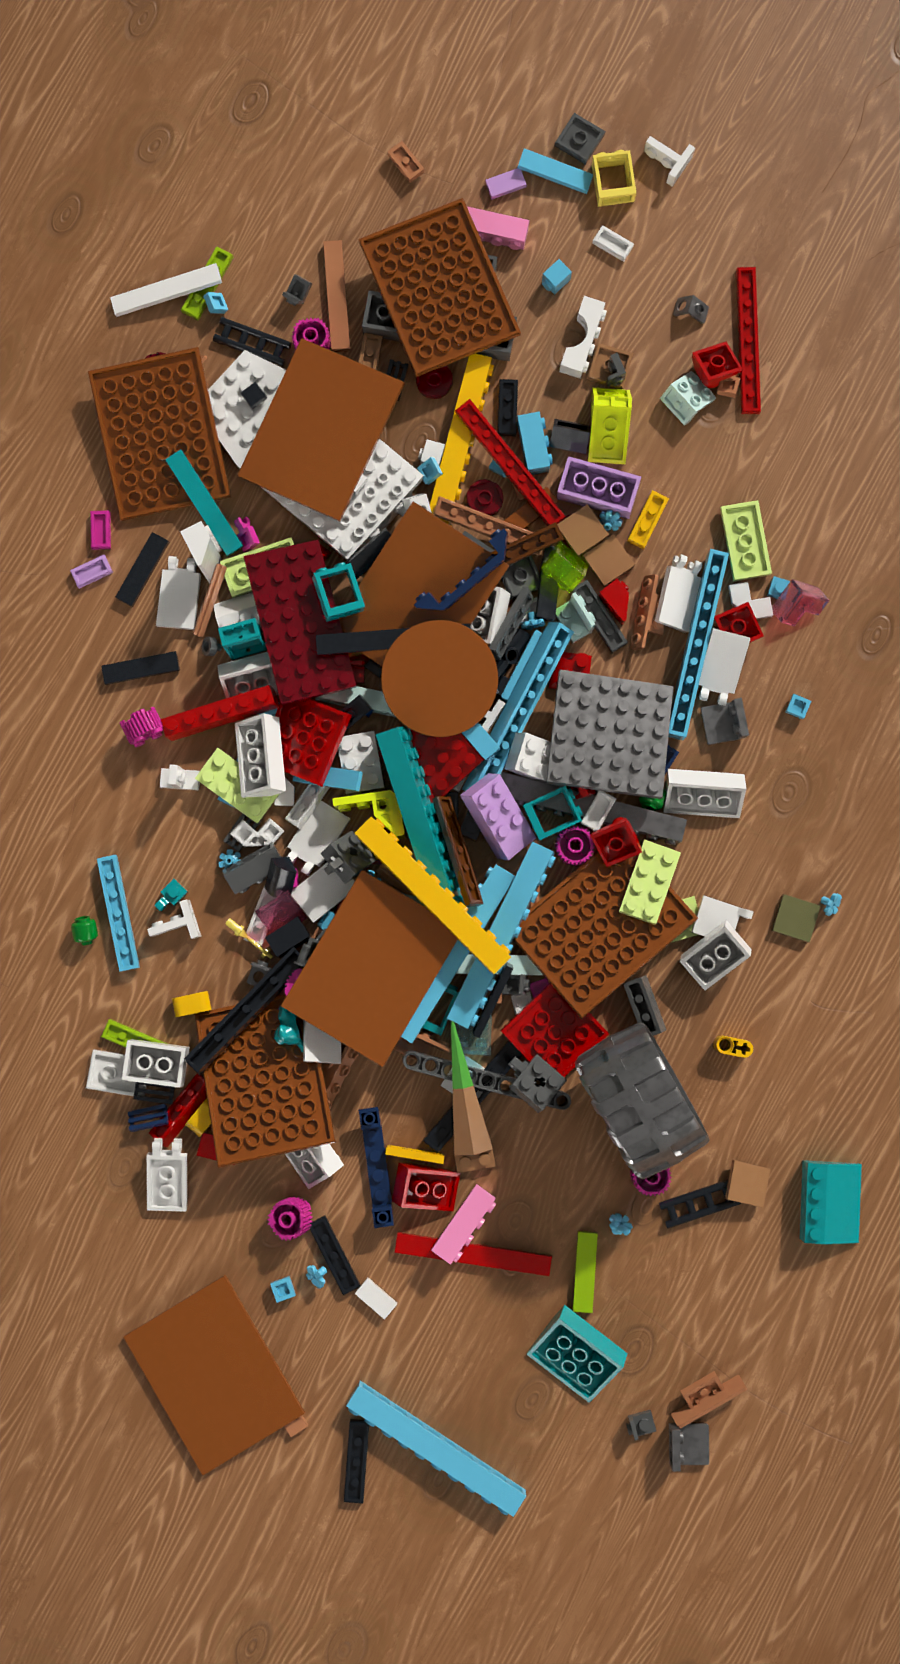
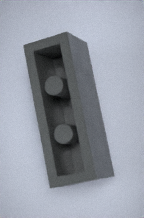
M271 842L223 869V876L234 894L244 893L250 888L249 886L266 880L271 858L282 856L274 843Z
M647 975L623 983L637 1023H644L653 1036L666 1031Z

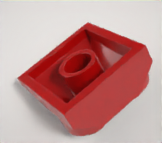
M727 341L692 353L691 358L694 370L703 385L708 388H715L720 384V381L743 371Z
M749 602L714 616L713 623L715 629L750 637L749 643L764 637Z
M563 652L550 677L548 689L557 690L559 670L590 674L592 656L585 653Z
M618 817L610 825L590 834L606 867L642 853L639 840L626 818Z

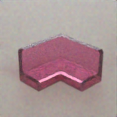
M792 579L773 605L772 610L781 623L795 627L805 612L819 616L830 600L818 587Z

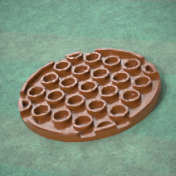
M426 621L406 630L389 648L382 667V690L388 707L403 725L422 735L449 737L469 730L489 711L498 688V670L490 648L476 632L452 621Z

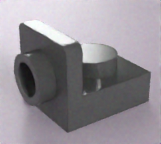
M618 353L610 355L608 368L613 375L607 377L606 384L607 386H617L625 380L626 371Z
M651 1410L628 1415L629 1423H626L628 1434L633 1435L635 1441L639 1440L638 1436L656 1432Z

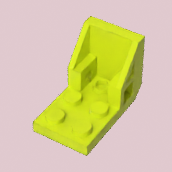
M592 387L588 462L626 464L632 410L630 390Z
M391 790L332 798L334 808L340 810V812L351 811L352 807H358L359 810L368 809L370 805H373L375 818H378L385 825V828L391 831L398 839L406 838L402 814L395 793ZM387 805L385 809H380V806Z

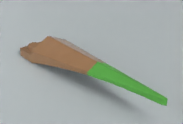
M452 1021L453 1129L457 1173L496 1167L492 1143L457 1030Z

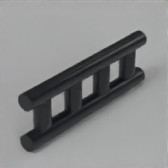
M221 317L220 324L224 326L221 336L214 334V342L242 352L246 350L269 362L280 366L284 365L285 359L280 358L283 348L290 349L292 342ZM231 329L242 332L238 342L228 339ZM249 335L259 338L256 348L245 345ZM266 341L277 345L273 355L263 351Z
M728 1179L659 1202L660 1209L667 1208L670 1220L665 1221L667 1229L740 1205V1202L727 1199L724 1202L714 1204L711 1193L722 1190L725 1198ZM704 1196L707 1207L696 1211L693 1199ZM685 1202L689 1214L678 1217L674 1206Z

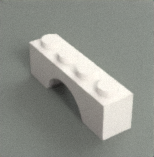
M584 296L577 321L583 326L586 337L579 345L566 347L559 372L580 379L582 373L587 372L590 363L587 362L588 355L592 356L595 345L592 344L594 338L598 339L601 328L598 327L600 321L604 322L607 310H604L605 302Z

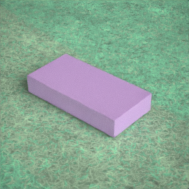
M518 168L485 180L491 200L526 188L525 179L521 169Z
M105 555L70 570L79 589L113 573Z

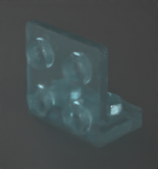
M490 1016L480 1038L473 1036V1026L467 1029L454 1022L464 1054L491 1056L492 1016Z

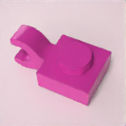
M238 517L234 521L235 526L239 530L237 537L244 546L242 547L243 552H249L260 542L253 526H250L249 518L245 517L241 520Z

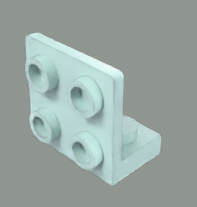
M690 371L673 382L660 399L685 426L699 410L712 403L716 397L709 388L703 385L699 377Z
M576 592L571 595L570 601L556 609L558 621L574 632L570 639L572 644L592 633L595 627L594 622H596L594 615L591 612H587L584 607L586 605L581 595L578 596Z

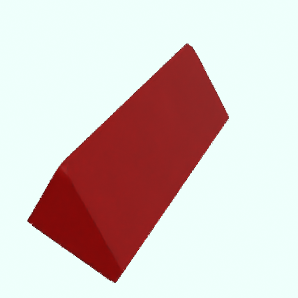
M197 1073L167 1109L169 1124L153 1127L150 1130L149 1134L153 1138H163L164 1147H168L172 1143L174 1138L185 1127L187 1121L207 1098L203 1075Z

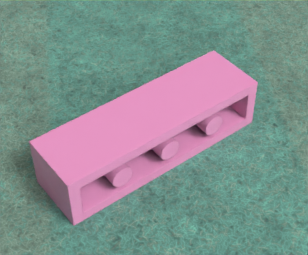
M467 207L481 241L490 242L495 246H509L513 250H524L529 220Z
M476 1184L431 1251L450 1265L453 1261L456 1263L463 1254L460 1250L464 1244L468 1246L474 1238L471 1235L475 1228L479 1230L483 1225L485 1213H491L496 1203L494 1200L496 1198Z

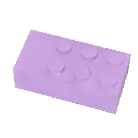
M568 456L557 491V499L581 506L588 504L591 509L606 512L607 510H612L613 514L619 512L620 517L629 519L639 489L641 476Z
M488 773L460 795L497 859L510 860L536 839L534 832L500 774Z

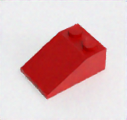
M399 1162L392 1202L402 1208L453 1212L460 1173L419 1164Z

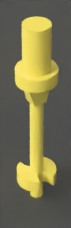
M231 918L228 919L225 924L235 932L236 936L246 938L262 952V958L267 956L272 959L273 956L270 954L271 949L269 947L265 950L247 935L244 930L245 927L239 926Z

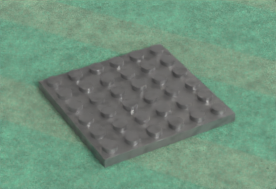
M559 670L546 783L662 799L673 686Z

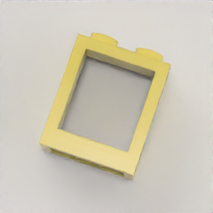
M617 150L614 153L601 152L593 155L591 165L598 207L634 202L636 186L630 150ZM624 165L627 187L602 190L599 168Z

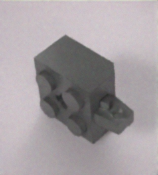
M353 830L329 844L321 852L323 858L328 862L327 867L323 870L328 875L336 872L344 884L357 877L362 870H367L376 861V858L367 847L355 836Z
M537 1054L529 1063L527 1061L522 1063L514 1057L508 1064L516 1071L514 1073L516 1079L509 1086L510 1089L537 1113L544 1110L567 1081ZM539 1080V1081H540V1084H539V1085H541V1086L536 1087V1086H535V1083H536V1082H534V1081Z

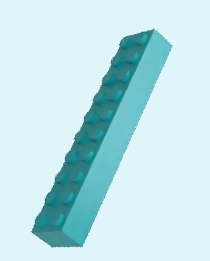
M406 726L376 734L416 861L420 860L427 867L425 871L429 875L434 874L441 881L439 885L443 889L447 887L455 895L453 899L457 903L461 901L464 904L459 884L453 871L452 861L447 853L448 848L441 834L440 822L437 821L435 816L437 814L434 803L430 802L429 796L431 791L428 784L425 785L423 779L425 777L424 769L422 766H419L417 761L419 754L416 747L413 748L412 745L413 735L411 730L407 729Z

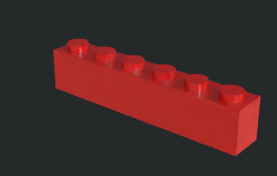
M267 685L162 718L161 722L165 737L175 741L280 708L275 689L271 685Z

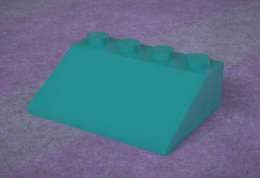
M803 1160L800 1240L811 1244L859 1243L861 1163Z
M566 1305L552 1318L527 1352L530 1358L588 1403L623 1369L628 1354Z

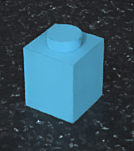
M558 259L543 273L542 285L547 291H551L555 295L571 280L572 271Z

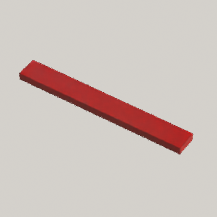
M737 267L739 363L743 368V371L740 373L741 414H760L756 267Z
M471 399L455 410L457 416L548 526L555 522L557 524L561 522L566 516Z
M402 1232L397 1233L394 1253L444 1260L431 1251L439 1238ZM470 1243L468 1246L464 1244L460 1250L463 1254L457 1261L458 1263L549 1276L552 1255Z

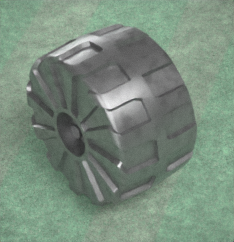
M637 1023L617 1032L578 1056L575 1061V1067L580 1075L579 1078L583 1087L592 1099L591 1104L596 1113L604 1119L609 1137L618 1147L628 1167L631 1168L638 1178H648L680 1163L709 1142V1136L691 1101L653 1035L644 1023Z

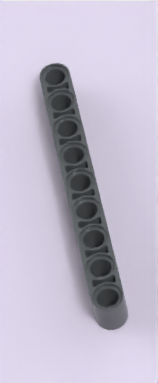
M412 1050L406 1051L403 1054L402 1062L406 1068L452 1081V1074H444V1068L447 1065H452V1061ZM409 1055H415L417 1060L415 1064L408 1065L406 1058ZM428 1060L435 1061V1067L432 1070L425 1068V1063ZM467 1065L468 1069L473 1073L471 1079L474 1087L521 1099L510 1087L507 1090H502L500 1087L501 1082L504 1080H508L511 1085L516 1078ZM485 1075L491 1076V1082L488 1085L482 1084V1078ZM559 1090L547 1106L565 1110L570 1107L571 1098L567 1093ZM564 1095L566 1098L565 1103L558 1105L557 1098Z

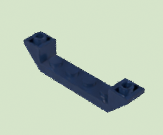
M497 529L491 534L490 537L492 539L489 542L499 554H492L485 560L486 565L482 568L479 566L470 573L471 577L467 581L461 580L455 586L457 589L454 592H447L440 598L442 602L439 603L430 592L427 594L423 592L415 599L417 602L414 606L420 609L446 611L505 561L507 531L505 529Z
M378 1107L359 1109L372 1198L374 1228L394 1226L392 1197Z

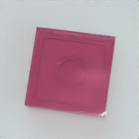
M288 890L255 911L270 933H273L296 917L302 922L307 919L306 914Z

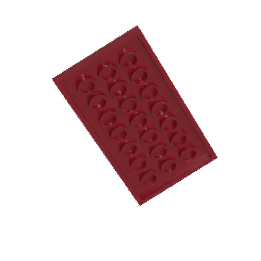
M319 540L244 556L281 705L356 688L348 653L317 655L316 635L343 633L339 619L326 622L312 580L316 570L325 567ZM329 578L321 579L330 608L336 607Z

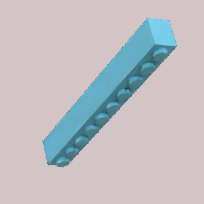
M710 549L706 556L671 706L668 736L670 738L684 740L687 737L729 553Z
M548 622L490 734L501 749L487 761L484 760L469 774L462 790L466 791L488 773L501 774L507 762L515 733H522L574 633L560 622Z
M533 841L490 928V931L497 937L495 941L500 946L504 944L510 951L513 949L511 943L514 937L518 938L522 930L519 927L522 920L526 921L529 916L530 910L528 907L530 903H535L539 892L536 891L539 885L543 886L547 878L545 872L548 867L551 868L556 859L554 851ZM476 958L447 1019L467 1029H470L471 1026L475 1027L479 1019L477 1013L480 1008L483 1009L488 1000L486 994L488 990H493L496 984L494 978L497 973H501L504 965L493 975Z
M497 864L494 868L490 866L485 874L487 878L485 883L478 885L484 904L467 907L469 909L467 913L471 917L475 915L483 923L481 925L483 929L515 878L513 874ZM457 940L401 1036L410 1043L414 1042L470 952L459 940Z
M359 1381L347 1400L346 1407H348L350 1413L355 1416L359 1414L365 1418L364 1421L368 1425L380 1428L386 1437L395 1438L400 1446L405 1449L410 1448L418 1458L422 1460L427 1459L436 1470L445 1471L451 1480L455 1482L460 1481L469 1492L478 1493L483 1501L488 1504L493 1503L504 1515L510 1514L514 1517L526 1498V1490L364 1382Z

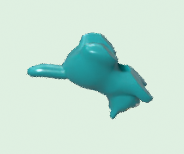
M280 1006L278 1020L281 1025L275 1030L274 1039L279 1045L297 1044L301 1052H303V1041L300 1038V1032L296 1023L297 1016Z

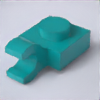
M173 879L161 891L164 897L154 906L162 912L170 902L175 906L188 891Z

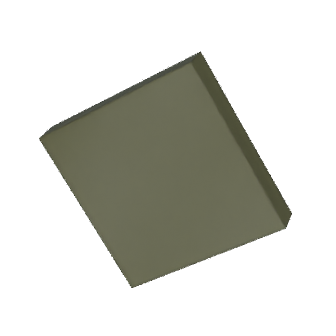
M782 894L772 931L810 943L821 906Z

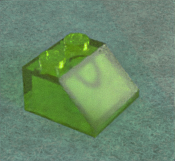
M560 541L543 562L541 569H543V573L548 578H553L562 590H567L571 593L585 577L588 565Z

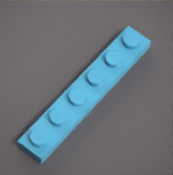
M117 855L97 858L119 972L140 968Z

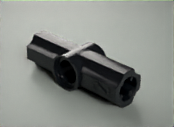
M521 628L517 629L501 660L495 659L498 670V682L510 666L519 661L520 653L531 639L530 635Z

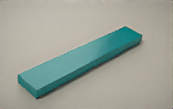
M180 449L165 459L225 554L230 556L244 547L183 451Z

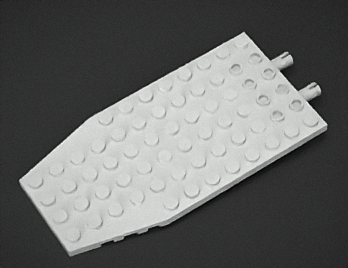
M246 350L208 389L219 441L239 469L247 456L286 372L285 369ZM256 382L266 394L267 399L252 409L242 397L241 392ZM379 439L363 473L368 478V481L357 495L353 494L341 522L269 490H264L343 558L348 560L387 527L398 513L402 517L406 512L402 499L413 496L412 491L421 483L424 475Z

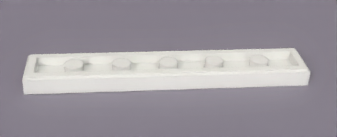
M215 263L110 298L114 313L118 317L221 284L222 280L218 266Z

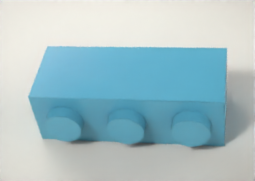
M540 412L517 415V426L525 467L532 475L549 472L553 461L551 453L548 454L547 452L549 439L548 436H544L543 429H546L544 417L541 418Z

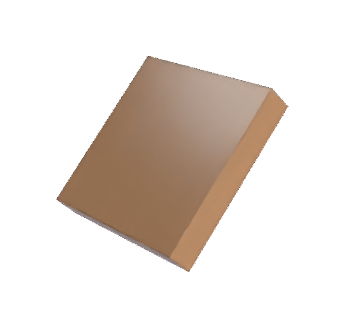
M598 343L587 380L607 386V377L613 375L609 371L608 363L610 355L618 353L624 366L626 380L634 353ZM625 380L617 386L610 385L609 387L623 389Z
M588 504L557 524L563 538L577 557L609 536Z
M614 534L582 556L603 587L635 566V563Z
M732 1160L725 1199L764 1208L770 1169Z

